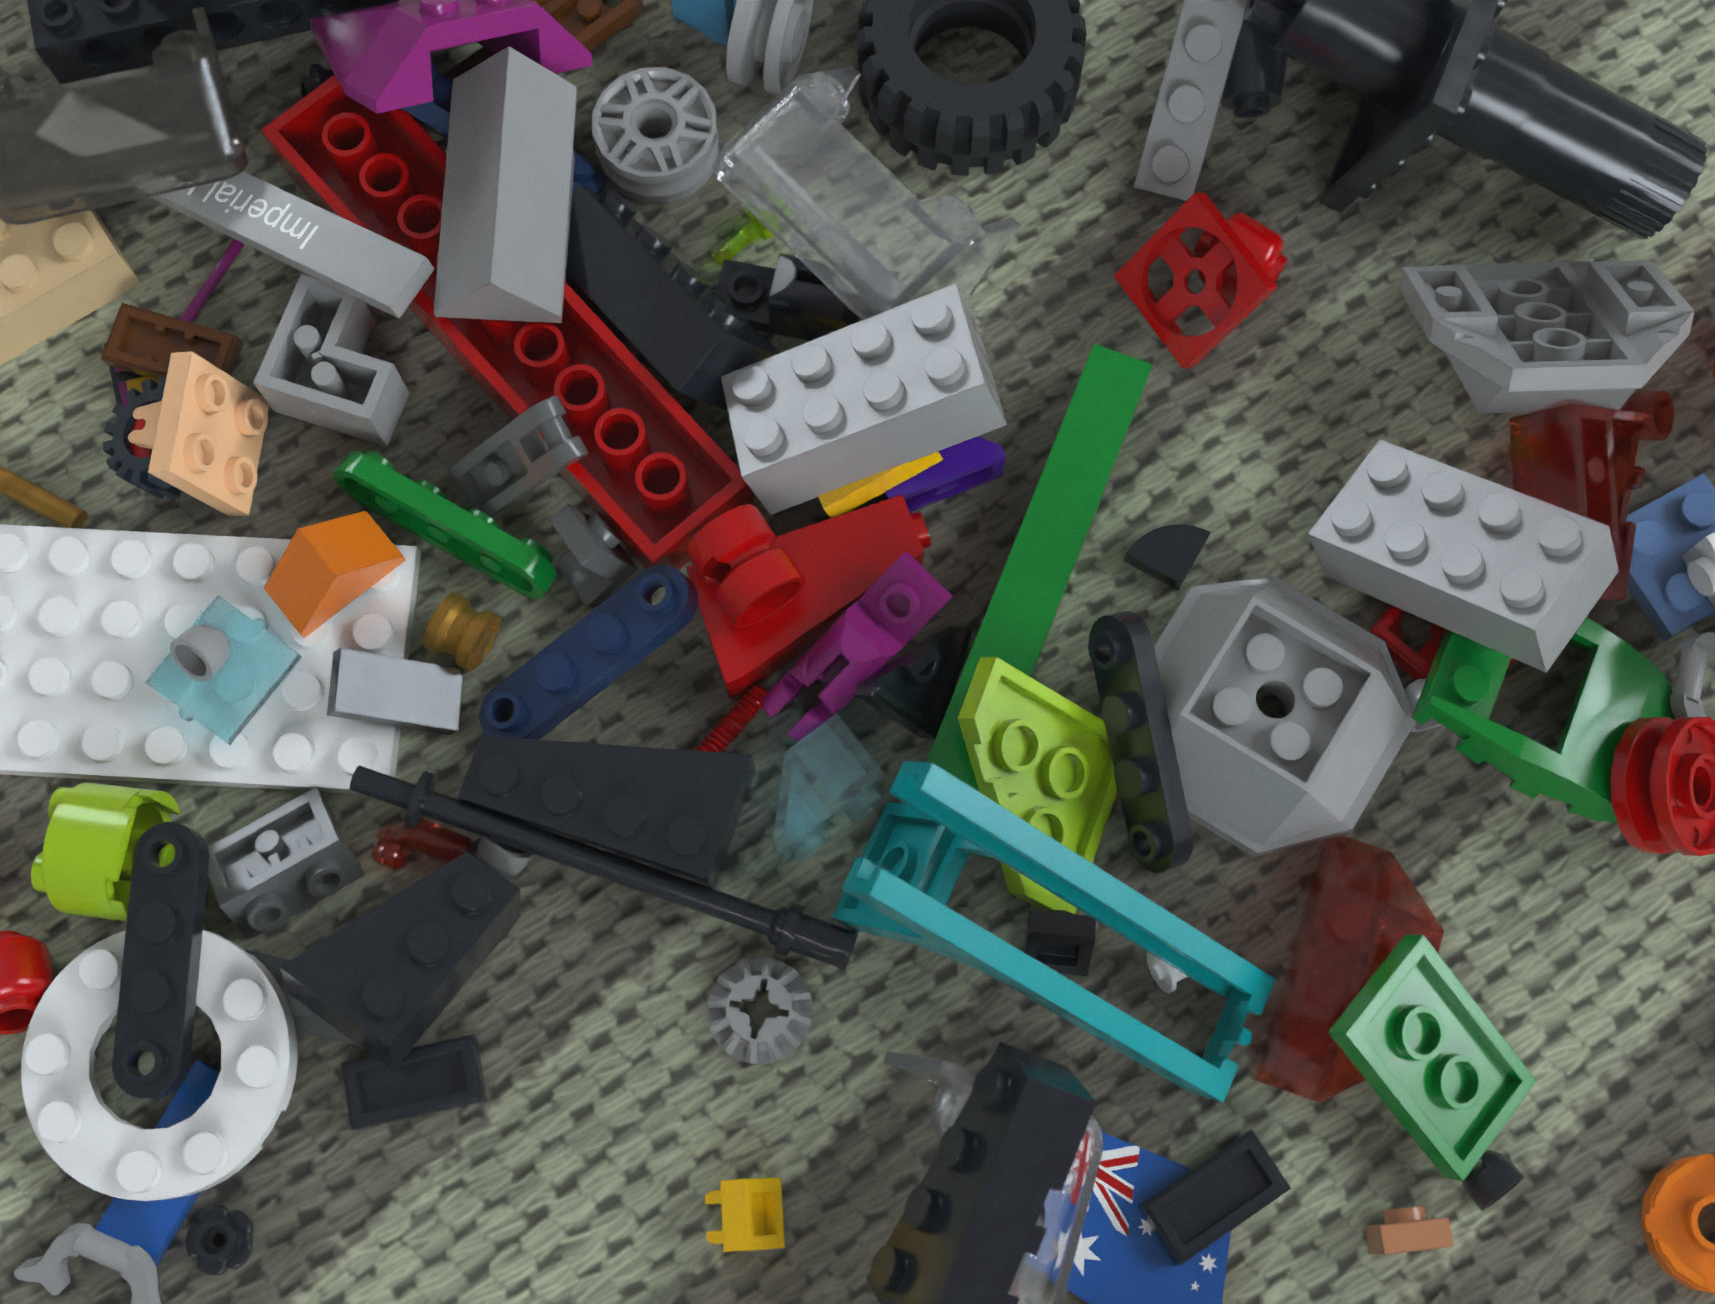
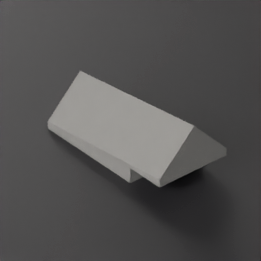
M510 46L453 79L434 314L435 317L562 323L575 165L573 143L577 86Z

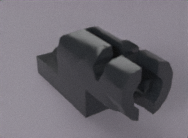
M783 253L779 254L776 269L724 259L716 294L736 310L757 331L811 341L897 307L902 274L872 267L860 270L854 264L834 261L826 262Z

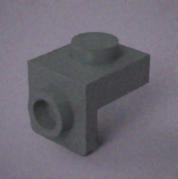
M567 504L550 520L553 527L570 549L558 560L557 565L585 605L592 608L597 607L638 569L620 545V542L623 540L621 534L601 513L596 512L590 516Z

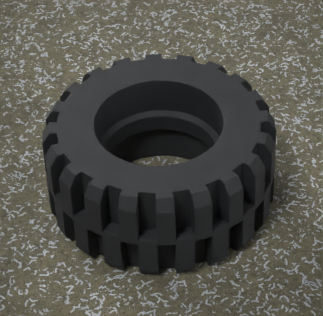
M865 0L859 14L857 72L859 77V94L862 106L869 109V121L878 134L884 135L889 132V146L905 157L912 150L918 154V165L933 171L936 170L938 163L952 166L951 175L969 176V167L983 166L985 175L1002 172L1004 170V161L1012 158L1016 165L1027 162L1035 157L1037 143L1042 148H1045L1059 136L1061 124L1069 121L1075 107L1086 52L1084 48L1087 36L1085 18L1079 14L1080 1ZM974 27L992 31L1008 40L1019 51L1024 62L1012 73L996 81L982 84H963L947 80L932 72L922 63L916 52L926 41L941 32L953 28Z

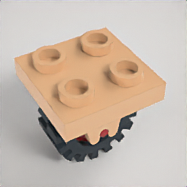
M192 351L171 353L167 377H159L158 383L152 379L141 382L143 393L132 387L125 393L129 400L128 405L124 407L117 403L113 408L112 412L118 415L119 418L116 423L107 422L104 432L113 437L112 440L103 442V452L111 456L106 462L110 469L117 472L115 475L155 497L163 499L166 496L171 500L180 498L181 491L227 516H249L253 492L257 484V470L264 431L268 424L269 404L263 396Z

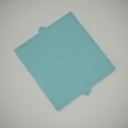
M217 595L191 627L198 624H207L213 626L214 630H221L226 634L231 649L229 660L224 667L206 682L198 681L181 670L170 652L145 683L179 707V716L187 722L195 719L228 745H231L302 656L267 631L268 624L262 618L252 620L228 601Z

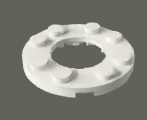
M125 930L97 942L79 954L58 974L45 991L32 1016L24 1041L21 1060L23 1099L28 1118L41 1145L50 1157L78 1182L100 1193L126 1200L153 1201L189 1196L225 1181L248 1164L263 1148L261 1145L273 1129L281 1111H286L296 1079L298 1062L295 1023L282 989L265 965L254 955H250L235 943L221 937V935L203 930L196 1005L211 1018L221 1041L220 1074L211 1096L193 1116L169 1128L143 1129L129 1124L127 1121L120 1119L104 1104V1099H102L94 1079L95 1050L101 1035L108 1030L118 1010Z

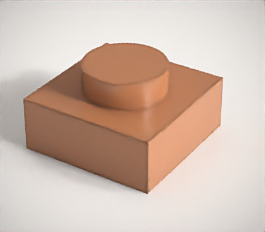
M1424 1205L1383 1210L1385 1224L1365 1226L1369 1254L1386 1255L1454 1247L1449 1218L1427 1219Z

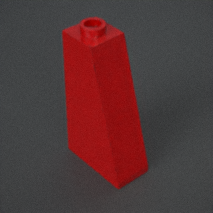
M903 494L776 536L772 548H781L788 552L805 577L806 584L801 592L786 606L752 626L736 628L716 599L715 593L719 584L706 583L694 564L686 566L688 577L697 589L698 607L730 699L744 694L747 690L751 689V685H757L812 647L843 613L856 603L906 551L923 567V549L931 547L929 533L920 511L910 514Z

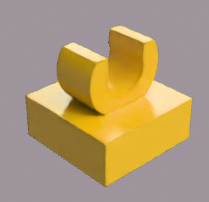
M781 1178L720 1181V1190H713L705 1195V1204H721L722 1230L706 1232V1238L710 1243L723 1244V1252L785 1248Z

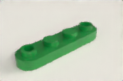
M368 450L363 454L357 451H350L332 473L335 482L342 491L360 505L527 598L542 599L557 578V572L552 565L553 557L544 546L528 538H523L520 541L500 530L499 525L480 510L470 509L466 511L448 501L445 494L439 488L428 481L420 479L414 482L396 472L388 460L376 452Z

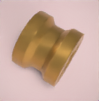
M457 592L451 593L439 604L426 627L423 645L436 654L447 652L453 655L458 666L469 672L474 671L481 665L496 642L501 629L502 619L490 610L478 612L471 608L470 602L466 597Z

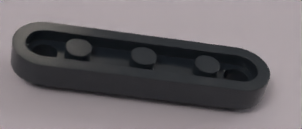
M1122 611L1102 616L1091 627L1088 651L1095 673L1102 707V719L1106 727L1115 770V782L1119 790L1128 833V845L1133 856L1144 868L1154 873H1161L1181 866L1189 860L1193 851V834L1153 639L1144 620L1133 612Z
M175 822L160 823L145 831L139 838L133 854L112 1071L118 1086L127 1094L137 1098L158 1099L172 1094L184 1083L190 1069L209 869V849L205 839L197 831ZM172 844L175 849V857L168 866L161 867L158 861L159 853L163 847ZM150 1050L154 1055L155 1064L152 1071L144 1076L138 1069V1060L142 1053Z

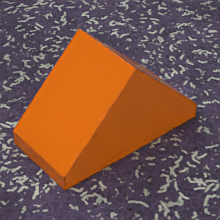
M365 510L298 528L265 584L264 590L300 635L305 638L406 561V559Z

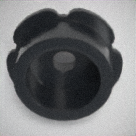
M222 1205L207 1208L199 1214L197 1225L192 1226L187 1232L185 1242L187 1253L190 1257H195L197 1268L207 1275L218 1276L224 1274L229 1268H240L249 1259L253 1249V1226L249 1217L240 1210L228 1211V1208ZM219 1233L223 1234L226 1239L221 1247H217L214 1244V1238Z

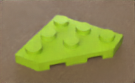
M980 657L958 716L979 792L1093 863L1118 792L1109 741L1103 720L997 657ZM1000 861L1010 894L1045 912L1064 910L1075 914L1076 907Z

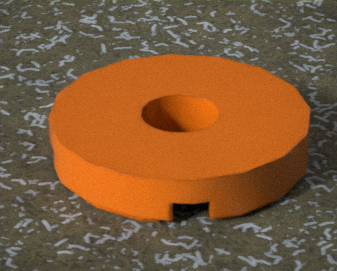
M1700 1154L1676 1159L1655 1175L1643 1197L1641 1226L1648 1250L1665 1274L1688 1289L1715 1294V1244L1707 1241L1698 1227V1215L1702 1208L1710 1203L1715 1204V1155Z

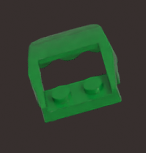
M1586 617L1568 644L1585 653L1592 652L1555 752L1522 734L1488 720L1511 657L1446 629L1411 718L1421 725L1434 718L1459 736L1455 749L1477 764L1483 761L1488 762L1512 778L1510 787L1533 799L1539 794H1544L1565 802L1569 812L1599 822L1616 823L1617 820L1611 800V770L1615 749L1625 729L1638 718L1669 717L1674 721L1676 720L1670 706V695L1673 694V691L1662 672L1624 640Z

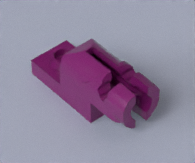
M906 551L856 603L843 613L763 698V708L772 719L786 704L789 705L806 687H809L813 681L819 680L823 682L825 688L817 696L820 700L787 733L797 742L809 743L856 696L857 685L882 670L953 596Z

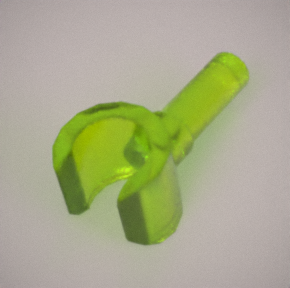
M760 193L746 203L744 208L751 223L743 227L736 236L712 255L721 267L724 259L731 260L748 244L753 243L758 238L767 240L783 231L785 220L772 193Z

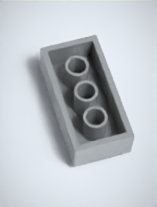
M956 283L721 376L741 477L770 515L1007 425L979 327Z
M1379 439L1308 533L1324 575L1546 673L1619 572L1609 526Z

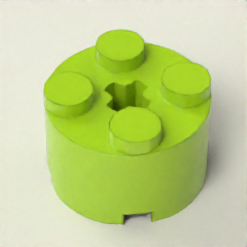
M88 782L78 784L73 788L60 787L56 789L49 801L48 816L50 822L44 840L43 852L37 855L31 868L33 888L38 892H46L51 904L61 913L127 922L135 846L142 834L149 828L160 823L172 822L170 814L181 815L176 800L164 791ZM172 844L163 847L159 853L158 861L161 867L168 866L175 857V849Z

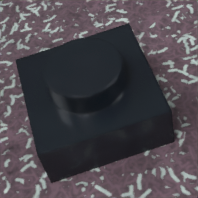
M1029 910L1023 952L1059 974L1088 976L1095 943L1096 920L1090 916L1075 915L1064 910L1049 912Z

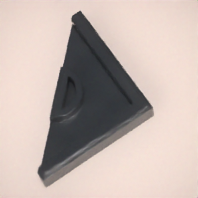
M949 626L858 684L855 695L915 735L935 740L950 704L972 631L964 627Z

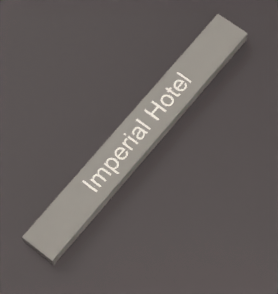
M71 90L35 135L46 148L396 318L402 316L435 269L427 257Z

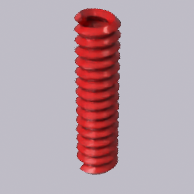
M751 685V689L747 690V694H743V699H739V703L734 704V708H730V713H726V717L722 718V722H717V727H713V732H709V736H705V741H700V746H696V751H726L725 747H730V742H734V737H738V733H743L742 728H747V723H751V719L755 718V714H759V709H764L763 698L768 691L759 685Z

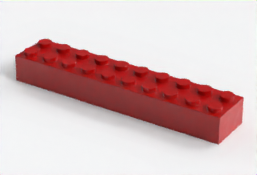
M334 74L261 129L280 166L318 207L427 257L435 269L408 307L511 421L537 403L552 396H558L567 412L562 417L573 438L580 436L589 453L584 458L564 468L559 474L594 513H601L616 527L623 540L621 542L645 569L656 565H668L679 571L691 561L685 549L689 541L700 529L733 508L747 504L755 505L753 491L741 477L740 469L566 282L562 323L435 317L434 300L447 154L408 112L402 108L378 114L345 95Z

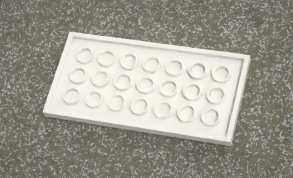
M0 524V774L310 791L317 787L320 792L360 794L350 790L352 776L359 765L395 777L401 727L327 715L333 652L339 648H346L409 660L422 553L417 546L395 545L406 561L307 637L303 638L264 590L265 584L291 539ZM198 624L211 625L214 630L223 631L231 645L229 660L217 674L206 682L195 680L182 671L174 661L170 651V644L186 629Z

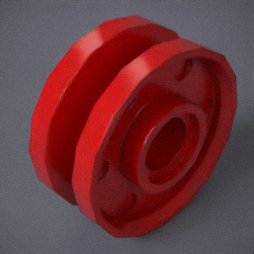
M1669 717L1638 718L1625 729L1614 754L1611 770V800L1618 827L1629 845L1647 854L1671 853L1675 850L1682 855L1703 856L1715 853V721L1710 717H1680L1675 721Z

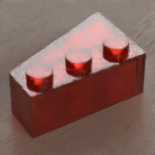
M1568 404L1510 417L1509 457L1512 464L1513 490L1609 526L1619 572L1596 604L1625 600L1637 526L1631 521H1626L1631 490L1642 488L1645 473L1644 468L1635 466L1639 436L1651 433L1653 415Z

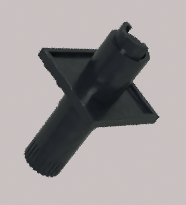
M1508 0L1247 1L1243 19L1271 33L1269 46L1272 49L1362 95L1320 201L1321 204L1338 212H1343L1359 197L1363 199L1368 198L1385 174L1395 175L1402 167L1407 156L1414 149L1424 150L1435 134L1483 160L1490 159L1640 239H1647L1648 236L1653 237L1657 231L1660 232L1666 224L1673 220L1674 215L1681 210L1684 202L1690 197L1692 189L1698 182L1699 175L1702 174L1703 164L1707 158L1705 156L1707 153L1706 142L1703 139L1550 58L1546 51L1497 26L1496 22L1500 12Z

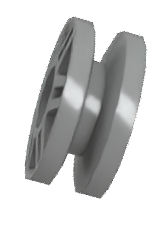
M737 0L727 44V80L734 85L747 87L752 83L761 64H763L764 90L768 94L783 97L789 91L794 81L805 49L814 0Z
M667 67L639 68L619 76L601 92L592 112V136L596 145L598 163L603 174L609 177L607 182L622 195L646 204L673 203L693 195L710 179L719 159L716 108L707 90L691 76ZM653 133L666 134L658 139L647 138L648 135Z

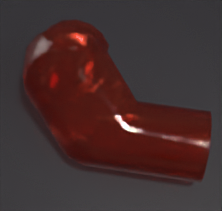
M425 819L414 830L405 827V822L385 825L377 832L375 838L378 839V842L371 852V857L375 863L393 870H398L404 866L409 852H420L449 863L467 852L471 837Z

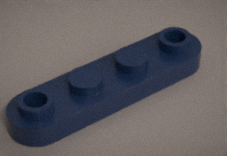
M668 565L652 566L641 572L486 695L479 713L480 725L484 734L492 737L541 739L692 620L698 606V593L694 583L676 568ZM661 587H665L663 600L656 605H652L654 592ZM513 704L514 713L508 721L503 722V714L506 708Z

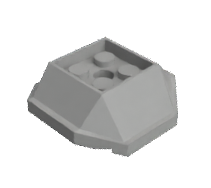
M1651 260L1402 267L1401 294L1429 342L1443 351L1479 414L1620 410L1636 389H1641L1690 335L1694 316L1693 308Z
M1275 576L1191 587L1154 645L1189 818L1253 857L1349 833L1354 828L1416 723L1411 718L1413 714L1412 708L1385 641ZM1267 693L1279 698L1285 707V717L1275 719L1264 715L1256 704V695Z

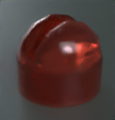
M1643 391L1631 395L1621 407L1619 413L1620 425L1628 435L1638 440H1665L1670 435L1674 423V404L1670 394L1666 391Z

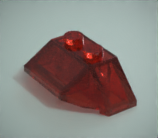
M1343 835L1324 840L1254 1081L1320 1103L1366 1080L1328 1031L1405 934L1424 935L1437 953L1439 952L1444 934V929L1391 851Z

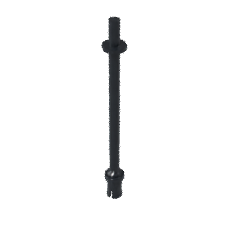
M361 765L356 768L352 776L350 790L406 809L404 822L407 828L414 830L426 816L767 936L770 944L776 946L775 953L786 957L789 951L838 967L842 971L846 970L858 936V930H850L804 914V906L792 902L790 908L783 906L773 910L434 791L435 775L428 771L423 772L416 785Z

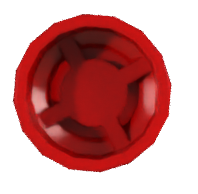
M751 504L733 508L710 521L694 535L685 549L687 556L704 581L709 584H719L715 593L716 599L736 628L752 626L778 612L791 602L806 584L805 577L785 549L772 548L776 540L775 533L758 508Z

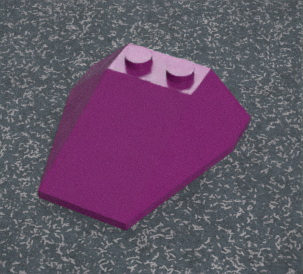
M405 0L310 19L311 31L345 95L377 114L433 101L430 52L478 43L498 53L510 46L555 74L592 66V53L538 3L532 0Z

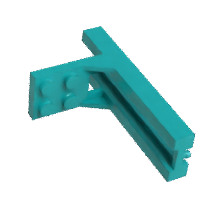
M904 761L889 793L907 804L887 802L862 856L857 857L842 887V890H844L843 895L831 918L850 929L915 944L980 970L1186 1091L1224 1102L1239 1067L1237 1063L1228 1059L1234 1043L1242 1046L1250 1044L1252 1034L1242 1025L1247 1013L1261 1016L1276 979L934 763ZM969 855L998 859L1227 1000L1203 1058H1200L948 908L946 904Z

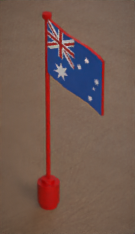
M1088 1123L1062 1191L1049 1190L1044 1203V1227L1047 1231L1037 1256L1025 1252L1022 1262L1089 1304H1222L1231 1231L1184 1264L1176 1266L1138 1208V1205L1191 1169L1108 1135L1093 1124ZM1020 1266L1013 1281L1012 1287L1010 1289V1292L1014 1293L1015 1295L1017 1292Z

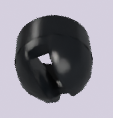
M1486 1150L1480 1158L1487 1168L1480 1174L1472 1169L1465 1180L1462 1181L1465 1191L1481 1211L1492 1206L1525 1178L1507 1157L1493 1150Z

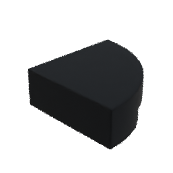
M1181 524L1154 529L1143 535L1130 547L1125 555L1124 562L1179 591L1211 532L1196 526Z

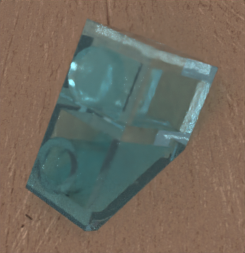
M837 713L788 749L784 754L772 840L775 855L782 864L793 856H796L800 862L807 860L830 841L831 837L826 832L846 816L852 823L858 821L872 811L883 799L878 791L885 787V773Z

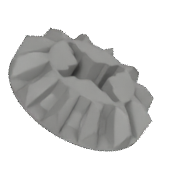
M771 957L741 959L737 964L719 975L707 1000L709 1029L719 1046L737 1060L757 1065L780 1061L798 1049L810 1030L813 1018V1003L810 991L797 971L783 962ZM762 982H767L766 991L769 993V1003L774 1007H779L780 1011L789 1012L788 1017L777 1015V1018H766L763 1022V1027L758 1030L757 1039H753L754 1029L751 1027V1017L746 1013H742L739 1008H733L732 1003L753 1002L757 991H761Z

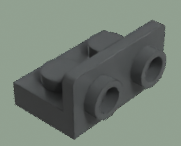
M317 787L208 847V876L219 907L247 938H254L278 926L286 919L325 897L337 893L343 887L364 875L360 862L345 844L327 800Z

